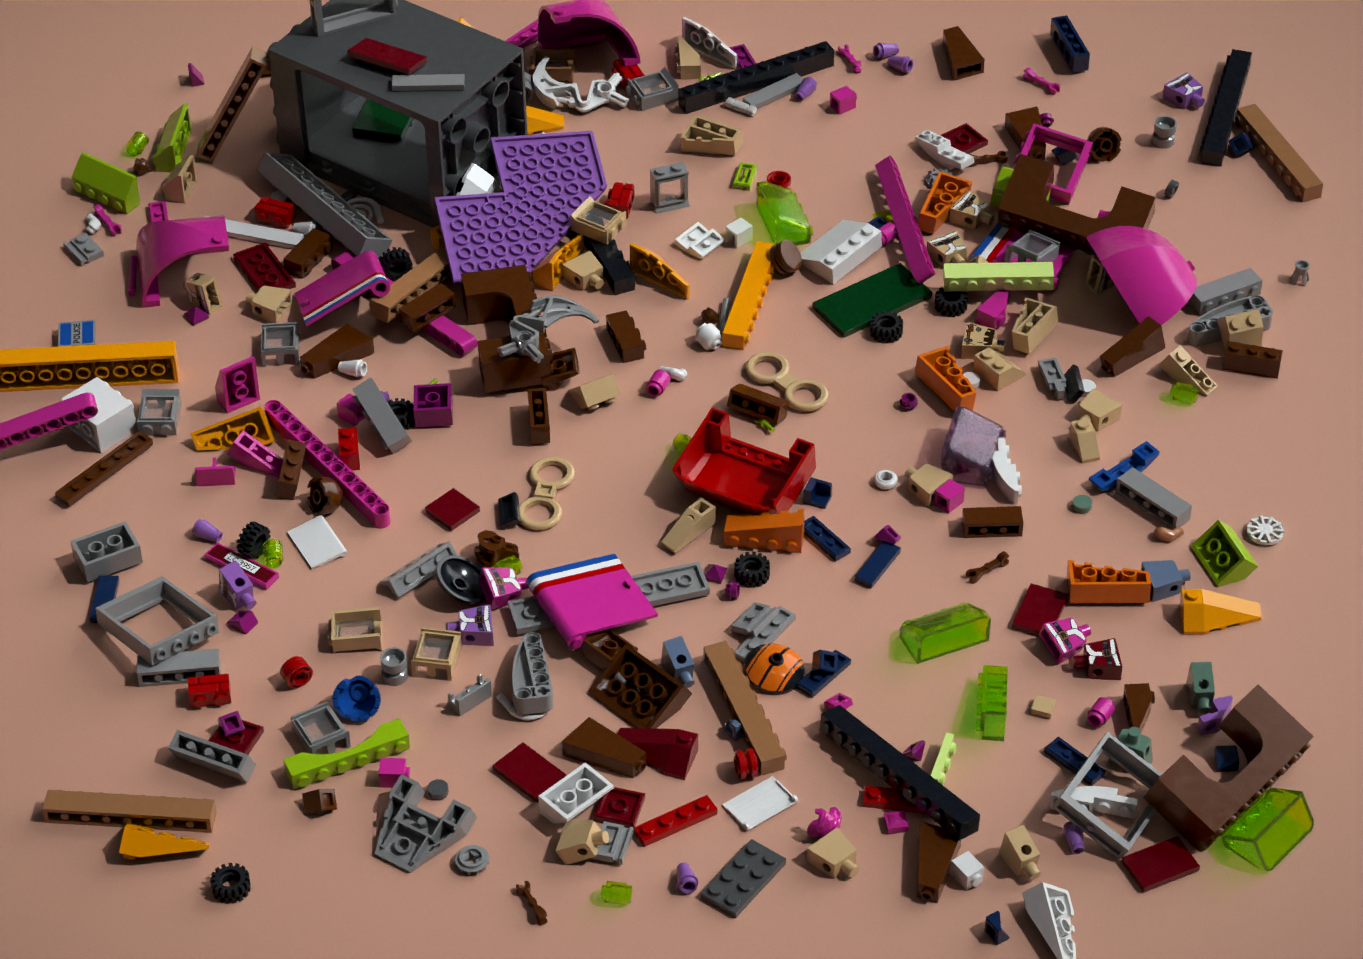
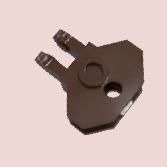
M484 530L478 533V546L474 548L475 560L481 565L493 567L497 564H502L503 560L513 562L519 559V549L516 544L505 542V538L493 531Z

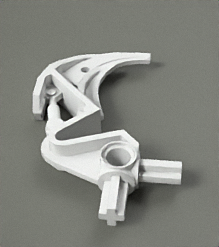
M548 56L542 59L533 74V87L538 99L552 109H555L560 104L559 102L568 104L570 108L575 107L581 113H587L611 101L622 107H626L629 101L628 98L616 93L615 87L622 80L619 73H614L608 81L603 79L593 80L586 101L581 100L577 83L565 84L558 82L547 74L545 67L550 60Z

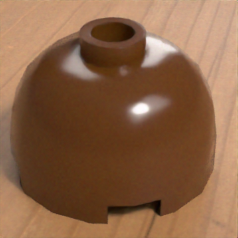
M1096 128L1087 138V141L1093 142L1090 155L1100 162L1113 160L1121 151L1120 141L1122 139L1119 133L1112 128Z
M329 477L312 478L307 487H311L310 496L307 497L311 511L313 513L317 512L319 515L333 513L339 508L343 498L341 488L335 480Z

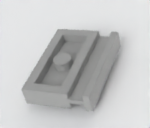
M87 233L70 239L71 242H63L65 250L81 266H84L85 262L90 263L104 257L103 250Z
M754 602L731 625L732 630L736 633L752 634L753 637H756L779 614L777 607L772 609L769 605Z
M604 821L601 831L606 830L608 832L609 842L600 844L597 855L593 859L611 863L616 861L623 865L634 833L633 827L625 828L624 825Z

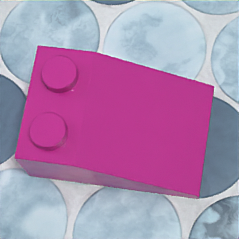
M254 356L219 371L215 385L216 398L227 414L260 400Z

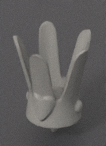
M1298 260L1295 263V270L1291 276L1292 278L1294 275L1293 285L1297 283L1299 276L1302 275V284L1306 286L1307 278L1309 280L1308 269L1310 266L1307 261Z

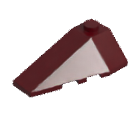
M620 728L618 732L619 736L646 752L648 766L653 765L657 767L659 772L666 776L682 780L686 779L698 752L697 733L681 729Z

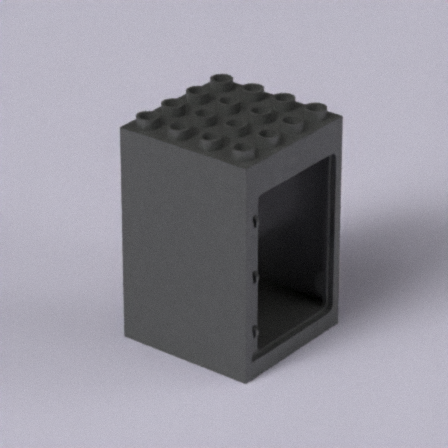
M329 0L322 6L323 18L383 2V0ZM397 0L398 7L396 8L397 15L319 37L312 28L311 16L301 24L294 25L286 36L278 42H273L267 50L271 71L270 87L273 90L274 96L273 114L276 117L278 130L276 141L280 147V154L292 155L319 178L346 190L350 187L357 188L358 195L371 198L380 205L432 228L439 226L434 198L456 196L457 192H461L464 185L462 183L463 176L472 163L493 176L500 186L490 144L491 137L528 135L523 48L406 0ZM369 38L427 56V63L409 75L465 74L464 90L392 91L393 75L406 74L347 56V50L363 39ZM368 99L414 118L412 126L408 127L401 141L353 133L352 127Z

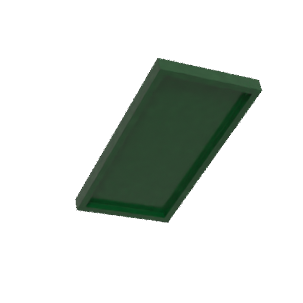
M368 99L353 125L352 131L354 134L401 141L413 118Z
M898 263L813 302L812 308L845 338L869 327L872 316L876 315L877 312H880V314H882V311H885V313L892 311L891 314L894 312L899 313L932 298V291L923 283L919 284L912 273L901 263Z

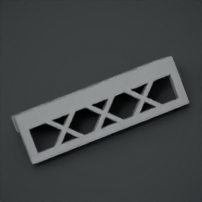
M451 542L439 543L379 583L382 587L389 586L394 597L399 598L433 576L436 566L442 558L458 555Z

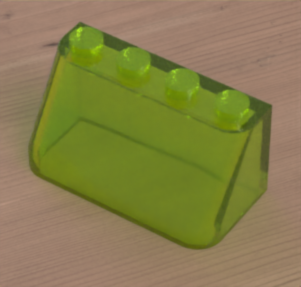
M766 181L757 182V208L774 244L780 243L783 240H790L796 246L811 243L813 228L808 224L807 215L803 214L802 205L798 203L796 193H793L791 189Z
M967 602L960 603L956 606L905 621L900 627L899 637L916 664L989 641L991 618L985 610Z
M1270 787L1220 837L1228 850L1260 870L1272 871L1312 831L1314 819L1302 791Z

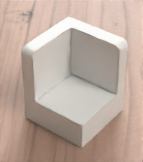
M739 218L726 226V230L735 236V247L739 248L753 240V226L743 218Z

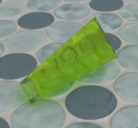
M983 665V673H978V685H982V688H978L977 700H981V703H977L976 716H980V719H976V731H980L979 740L1004 741L1007 715L1008 667Z

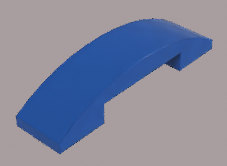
M1146 441L1132 450V456L1108 471L1103 468L1089 477V481L1101 491L1114 489L1117 487V478L1132 467L1142 472L1157 458L1160 451Z

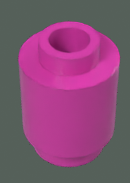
M888 222L879 228L882 235V246H886L899 235L893 223Z
M656 370L647 382V392L654 397L661 395L671 380L669 374L664 370Z
M1098 698L1088 711V722L1094 727L1104 725L1115 711L1113 702L1108 698Z

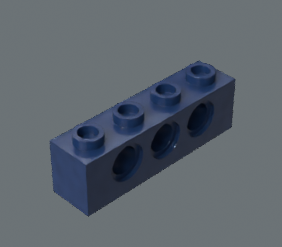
M1068 16L1051 18L1050 35L1072 73L1088 70L1090 53Z

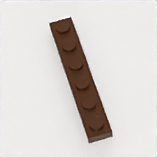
M138 431L56 491V498L68 506L72 505L151 447L153 440Z

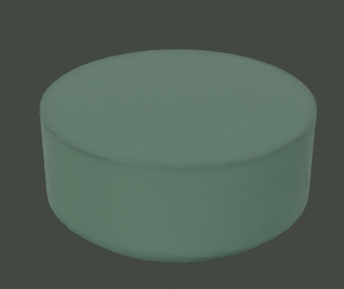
M1086 495L1076 496L1073 499V509L1078 513L1089 512L1092 509V499Z

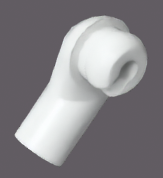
M91 213L86 216V221L89 222L86 230L94 234L101 227V222Z
M666 366L659 368V370L666 371L671 378L677 381H683L687 377V371L683 368L677 369Z

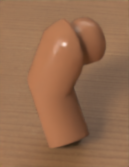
M1180 526L1172 530L1164 527L1154 530V536L1165 542H1171L1184 534Z

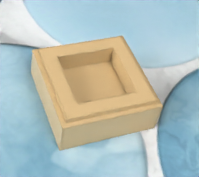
M1036 695L1031 708V714L1051 719L1056 699Z

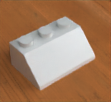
M585 762L538 796L539 813L553 824L568 822L611 791L614 785Z

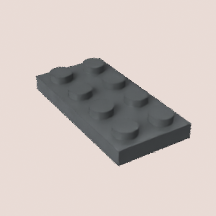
M751 839L701 892V899L737 918L786 865V858Z

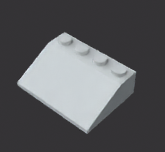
M842 220L800 253L802 265L834 285L882 247L881 231L869 223Z

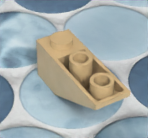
M678 36V43H675L677 73H680L681 80L700 79V55L681 36Z
M1181 345L1159 364L1171 378L1204 396L1209 395L1218 387Z
M701 497L686 509L661 541V544L674 553L681 550L716 523V507Z

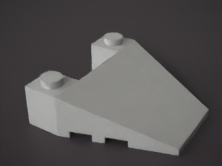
M401 774L390 791V801L388 809L385 810V820L383 828L380 830L375 855L411 873L465 837L477 816L470 807L454 799L442 819L416 807L425 791L419 782Z

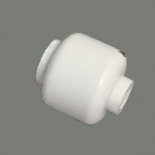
M704 323L696 330V341L705 350H716L721 346L722 333L712 323Z

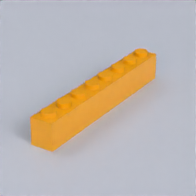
M756 241L722 333V347L744 350L746 343L750 342V331H754V320H758L759 308L763 306V296L766 297L767 285L771 284L772 273H775V267L770 259V249L775 245L774 243Z

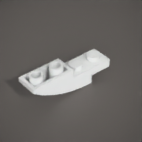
M926 130L915 136V140L931 158L949 170L956 167L962 170L974 163L973 156L951 147L949 139Z
M997 438L996 451H991V473L1002 494L1013 505H1017L1018 497L1022 496V487L1018 485L1020 483V472H1016V464H1011V459H1007L1009 457V445H1006L1005 438Z
M1080 786L1070 796L1091 813L1096 811L1135 819L1138 799L1117 795L1118 788ZM1064 789L1051 793L1050 809L1055 810L1052 806Z

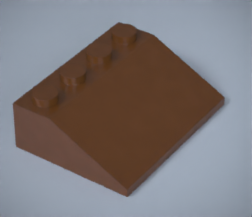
M627 644L624 645L588 691L637 728H658L677 713L692 695L683 684Z

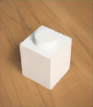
M967 851L951 860L950 874L967 891L981 884L984 878V866Z

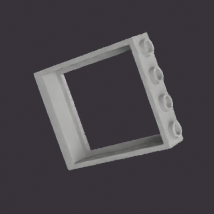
M309 0L312 28L318 37L397 15L396 8L398 7L397 0H383V2L323 18L321 0Z
M163 576L96 607L98 625L151 665L219 633L217 616ZM165 600L196 624L158 643L149 645L120 622Z
M1107 732L1052 807L1120 860L1132 847L1157 810L1148 804L1126 837L1123 838L1070 796L1101 753H1104L1149 789L1162 773L1125 746L1115 736Z

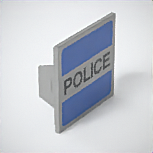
M95 320L58 323V346L95 345Z

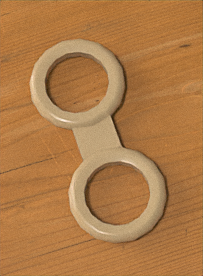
M761 352L753 355L747 361L745 367L747 375L759 383H774L775 387L784 392L785 400L790 401V407L808 412L820 409L827 403L829 397L827 388L816 380H799L790 374L788 361L783 356L773 352ZM771 360L777 362L782 369L774 375L767 376L757 373L753 367L760 361ZM808 387L817 390L821 396L812 403H802L795 400L792 394L797 389Z
M546 457L533 464L530 469V479L537 486L534 497L527 498L519 505L520 524L525 528L543 531L558 524L562 518V509L554 498L557 490L571 484L575 477V470L570 462L559 457ZM556 465L565 469L567 474L559 481L547 482L539 478L538 472L543 467ZM534 505L549 506L554 511L553 516L543 522L531 521L526 518L524 513Z

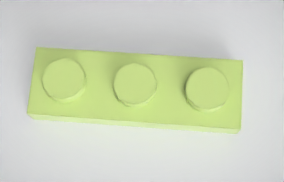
M947 732L931 776L942 785H944L946 779L945 770L949 771L950 756L955 755L957 744L954 743V734Z

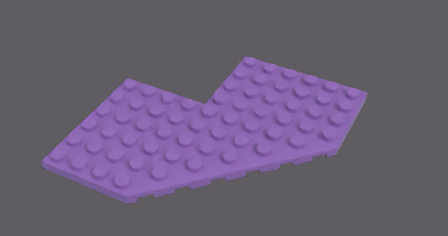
M593 131L491 137L490 144L502 192L434 198L453 286H462L461 274L518 265H525L527 272L530 271L532 273L571 229V214L589 196L596 201L607 188Z

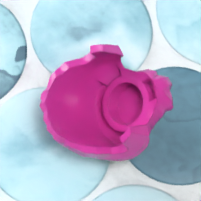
M831 807L829 813L822 808L815 809V813L819 816L817 820H813L807 828V834L821 839L835 828H840L841 811L836 807Z

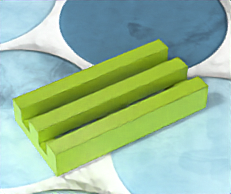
M740 162L733 182V189H736L738 186L741 190L746 187V190L750 191L757 171L756 164ZM746 167L742 181L739 182L742 170ZM750 168H752L751 173H750V176H749V179H748V182L745 183V182H746V179H747V177H748Z

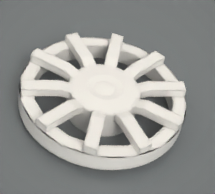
M1261 515L1260 517L1252 518L1247 525V535L1255 543L1273 545L1283 538L1284 529L1282 523L1275 520L1274 517H1263Z

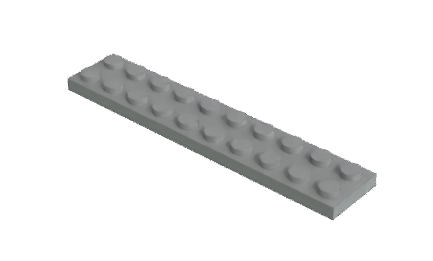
M699 562L631 576L652 606L710 594L709 585ZM534 596L508 601V609L517 635L555 627Z

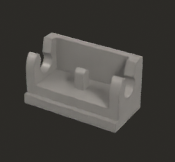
M482 674L477 676V683L453 697V692L448 694L447 705L459 716L492 696L491 681L487 678L483 682Z

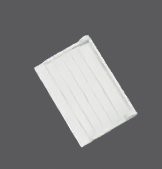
M322 515L287 532L312 569L340 556L346 557L348 555V551Z
M771 776L725 802L722 806L748 831L798 802V798Z

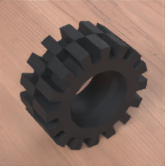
M392 247V251L387 249V253L383 252V257H379L386 277L392 279V281H395L396 278H401L413 269V263L408 252L405 249L402 250L401 247H398V250L396 247ZM398 261L401 262V263H400L399 265H397V266L390 267V265L393 264L394 262H398Z
M942 287L936 291L935 309L937 312H940V315L946 314V317H949V315L955 317L956 314L961 316V313H965L968 303L967 292H944Z
M882 311V314L877 312L870 320L871 337H874L875 341L879 339L878 342L880 343L882 341L893 343L894 339L898 341L903 334V319H901V316H897L895 312L891 314L892 311H888V313Z
M395 398V401L389 400L388 404L394 414H403L396 417L403 428L409 430L410 426H413L415 422L413 403H410L409 400L405 402L403 398H401V401H398V398Z
M251 521L250 524H246V528L242 529L243 533L239 534L240 539L237 540V543H239L237 551L246 557L256 560V558L258 559L260 555L264 554L263 550L266 551V545L270 542L268 539L271 537L269 535L271 532L268 527Z
M745 552V556L741 554L740 558H736L734 577L740 585L745 584L747 588H749V585H752V588H755V585L760 587L762 583H767L770 575V562L766 556L762 557L761 553L756 555V552H752L749 555V552ZM755 568V569H758V570H757V571H747L746 569Z
M228 863L229 866L227 867L225 864H222V869L217 867L215 872H212V877H210L212 893L215 899L218 898L219 902L225 900V904H229L230 900H232L233 904L237 903L236 899L242 901L243 896L247 897L248 892L251 890L248 870H245L243 865L240 867L238 863L235 866L232 863ZM230 880L238 881V883L233 886L223 885L225 882Z

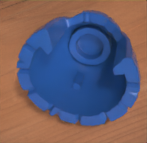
M361 675L355 676L352 679H343L336 686L332 696L333 706L337 709L336 711L342 717H346V719L351 721L368 720L376 714L381 704V695L376 684L372 683L369 678Z

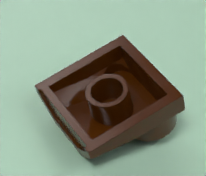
M575 347L552 353L553 361L550 364H553L554 375L541 379L543 386L547 389H557L564 380L580 374Z
M612 629L603 630L583 639L584 641L581 646L583 655L603 671L606 670L625 644L638 651L637 647L612 631Z

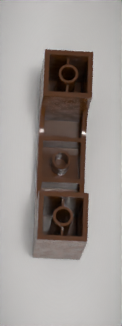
M1020 154L998 206V224L1005 228L1016 229L1023 234L1029 233V230H1032L1058 241L1060 244L1067 245L1070 249H1078L1090 256H1094L1096 253L1086 239L1087 236L1100 230L1117 226H1135L1148 229L1155 213L1156 197L1121 186L1115 204L1109 214L1101 218L1087 217L1054 206L1047 201L1046 198L1054 181V164Z
M525 265L461 274L463 303L468 324L496 320L510 323L516 315L531 313L529 307L532 300L537 299V295L534 290L530 271L527 272ZM546 329L544 334L539 333V346L537 349L544 355L540 363L534 362L529 355L522 356L516 352L500 357L497 348L512 343L511 335L477 341L479 367L485 393L543 384L541 379L554 375L553 364H550L553 361L552 350H548L550 349Z
M1259 684L1233 707L1218 726L1243 750L1246 756L1247 766L1238 775L1228 782L1213 781L1183 754L1156 780L1143 797L1198 851L1204 846L1209 848L1216 841V838L1219 835L1221 836L1244 811H1247L1254 801L1259 799L1281 775H1284L1291 765L1295 764L1311 746L1309 741L1314 736Z

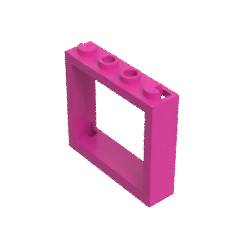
M1033 123L1031 130L1026 132V142L1021 144L1019 150L1021 154L1028 156L1035 139L1080 154L1067 188L1064 189L1052 185L1049 195L1051 199L1070 204L1090 156L1093 142ZM1018 154L1016 155V158H1015V161H1014L1015 166H1016V163H1017L1018 158H1019V156H1020V155H1018Z

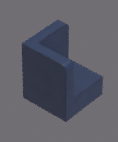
M1241 133L1228 140L1235 156L1255 148L1248 133Z
M811 477L804 488L803 503L825 509L832 498V483Z

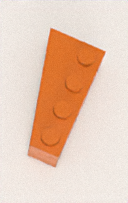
M939 171L919 214L918 225L920 230L934 234L949 218L950 208L967 191H971L972 181Z
M948 346L918 355L915 374L957 415L972 411L977 392L968 378L964 377L962 368L957 366L955 357L950 355Z
M798 509V512L789 513V510L781 511L780 514L762 512L758 516H753L752 513L727 515L724 529V546L801 553L804 540L805 509Z
M1068 560L1066 579L1070 603H1150L1151 580L1148 571L1127 568L1119 571L1112 568V566L1105 565L1104 568L1092 567L1093 563L1084 562V565L1075 564V561Z

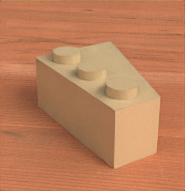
M695 115L680 137L681 151L736 155L743 144L742 129Z
M1025 297L1024 306L1021 308L1020 316L1017 318L1012 330L1014 350L1030 354L1058 325L1056 306Z

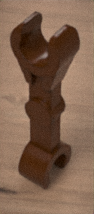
M999 151L995 155L977 156L969 154L974 157V163L968 167L991 161L1006 163L1008 156H1006L1005 151Z
M1003 551L998 554L995 560L985 563L984 566L967 570L966 578L973 576L970 582L972 584L978 582L983 574L991 572L992 569L999 565L1006 566L1009 563L1007 559L1009 555Z
M524 881L526 888H520L516 884L517 894L526 897L529 906L534 910L539 925L547 923L545 909L540 905L538 906L536 899L530 894V883Z

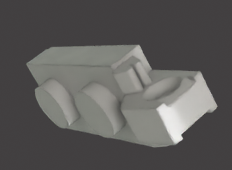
M1057 358L1038 360V367L1049 391H1054L1057 400L1064 399L1066 379Z

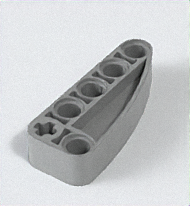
M1252 295L1228 302L1208 311L1190 324L1188 343L1193 346H1201L1223 341L1218 319L1256 309L1260 311L1264 326L1263 331L1269 330L1271 328L1273 310L1260 295Z
M529 632L523 636L513 662L512 687L514 710L518 714L523 715L548 712L553 708V689L540 634L536 632Z

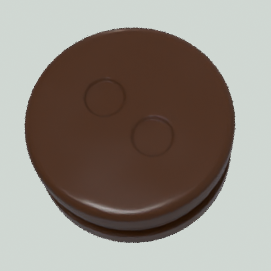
M783 240L771 247L770 259L780 274L789 275L801 268L802 257L799 249L792 241Z

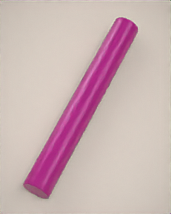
M135 255L130 257L128 295L130 296L135 295L137 256Z

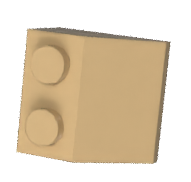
M190 154L170 172L168 180L164 182L162 187L165 200L179 203L187 201L197 184L194 155Z
M1259 309L1225 316L1217 320L1225 349L1227 341L1262 346L1264 326Z
M989 347L974 355L973 372L977 373L997 391L1026 375L1023 370L1003 354Z
M613 374L568 390L581 409L588 407L589 410L599 407L598 403L604 401L605 404L616 400V396L621 395Z

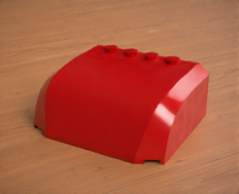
M712 407L678 458L672 471L686 491L746 513H752L755 516L762 514V512L780 514L781 511L791 508L815 471V444L797 438L789 450V458L745 443L731 437L729 413Z

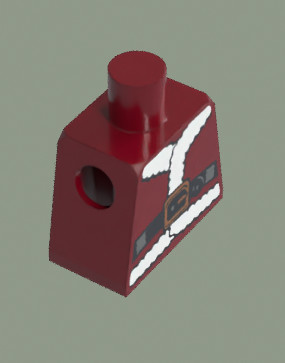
M1112 638L1085 644L1083 656H1073L1074 668H1085L1089 679L1121 680L1123 666L1116 639Z

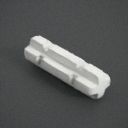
M731 97L726 100L725 106L732 109L733 107L734 110L745 114L747 112V115L754 116L757 113L755 106H749V104L739 100L735 101Z

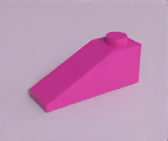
M997 290L977 309L976 323L995 330L1002 326L1006 320L1005 316L1010 291Z
M243 430L226 454L241 465L279 477L282 458Z

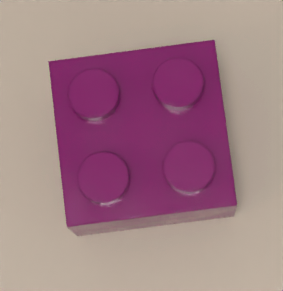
M451 383L414 385L413 411L415 427L453 425V393Z

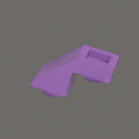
M1231 695L1213 699L1210 713L1199 716L1197 730L1200 735L1221 730L1218 726L1231 711L1233 701Z

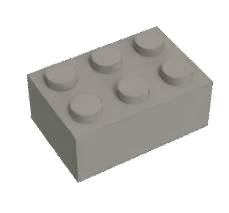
M126 521L70 541L73 558L87 582L98 579L99 575H109L143 562L140 545Z

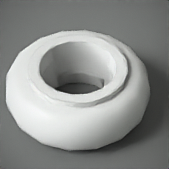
M881 470L874 477L875 485L885 490L894 488L898 481L897 475L890 470Z

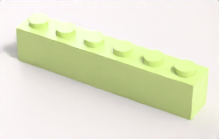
M1053 262L944 263V292L1053 290Z

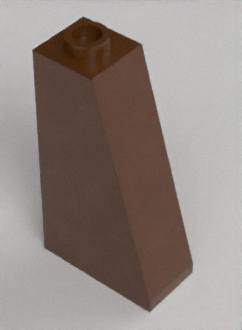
M959 26L943 30V47L953 81L984 73L985 59Z
M1037 106L1005 114V128L1019 149L1022 142H1026V132L1031 130L1033 123L1042 126ZM1035 139L1028 156L1038 160H1045L1046 143Z
M1150 316L1145 318L1100 356L1102 369L1116 377L1165 349L1162 326Z
M345 324L300 356L301 371L315 379L338 369L340 361L359 360L374 353L373 339L351 325Z
M588 717L562 741L564 756L624 776L634 778L638 773H642L647 766L645 751L591 717Z
M922 821L919 828L917 897L938 903L951 871V860L957 857L961 847V840L959 841L943 827Z

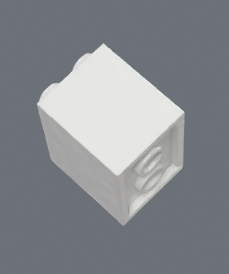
M98 377L61 398V401L86 392L94 395L98 413L92 418L67 427L100 453L137 431L133 403Z

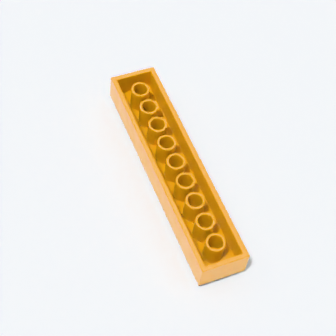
M156 341L0 349V392L79 388L96 377L100 378L103 382H107L109 386L179 383L180 368L176 342Z

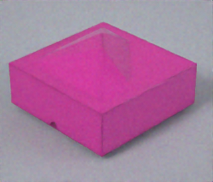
M838 693L827 699L824 704L828 710L838 705L846 709L852 706L853 702L852 698Z
M904 810L884 813L883 818L888 834L909 831Z

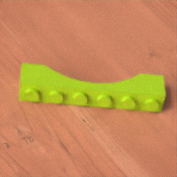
M400 718L381 724L367 740L351 749L331 754L302 752L283 759L285 774L294 790L305 787L317 781L325 780L334 775L410 749L409 734Z

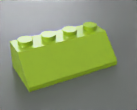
M184 103L169 116L168 122L164 124V133H161L160 144H157V152L153 155V164L156 165V172L170 173L182 160L192 131L188 103Z
M84 152L80 154L72 174L73 188L76 192L125 214L131 212L141 203L137 177Z

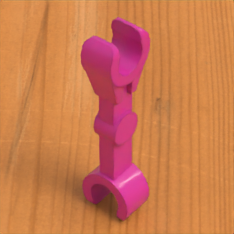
M847 44L844 45V49L838 46V54L846 57L847 61L851 63L853 71L855 73L861 72L862 70L859 66L862 63L861 61H856L850 53L849 46Z
M1029 67L1024 70L1023 78L1025 80L1035 81L1038 85L1044 86L1049 89L1051 95H1055L1056 90L1060 91L1059 84L1049 83L1044 78L1037 76Z
M100 204L93 206L96 210L94 215L100 217L104 224L109 227L111 236H116L115 231L122 233L121 225L112 222L110 217L104 213Z

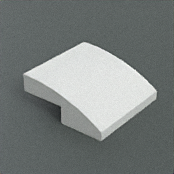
M697 222L677 237L674 244L686 253L702 259L725 242V238L713 228L708 231Z

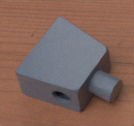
M1172 560L1142 562L1141 571H1148L1150 574V598L1152 602L1179 594L1182 589V582L1190 581L1191 579L1189 569L1178 570L1175 562Z
M679 636L664 641L661 664L664 670L686 688L693 686L694 662L683 637Z

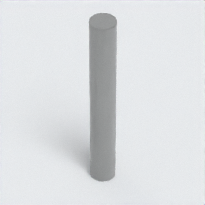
M724 298L722 302L719 331L723 333L728 319L729 298Z

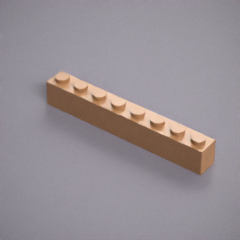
M254 46L250 49L199 141L196 157L211 163L214 161L267 66L268 57L266 51Z
M1256 104L1237 108L1235 123L1244 133H1248L1253 145L1258 148L1269 164L1274 167L1278 175L1284 179L1295 195L1302 202L1320 198L1323 189L1322 181Z
M444 245L397 281L393 282L387 295L373 297L369 302L370 315L388 323L399 315L400 307L451 276Z
M727 641L704 646V662L732 718L741 724V737L747 749L752 748L757 756L760 775L784 770L785 760H787L786 751L780 747L778 735L773 733L770 720L765 718L764 708L762 704H758L756 692L751 690L749 679L747 676H744L741 663L736 661L734 649L729 647Z
M48 790L42 808L45 823L125 827L129 823L157 830L212 833L217 814L215 801L211 799Z

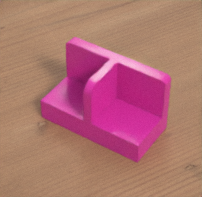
M213 457L212 467L195 468L197 486L235 485L236 468L235 466H217L216 457Z

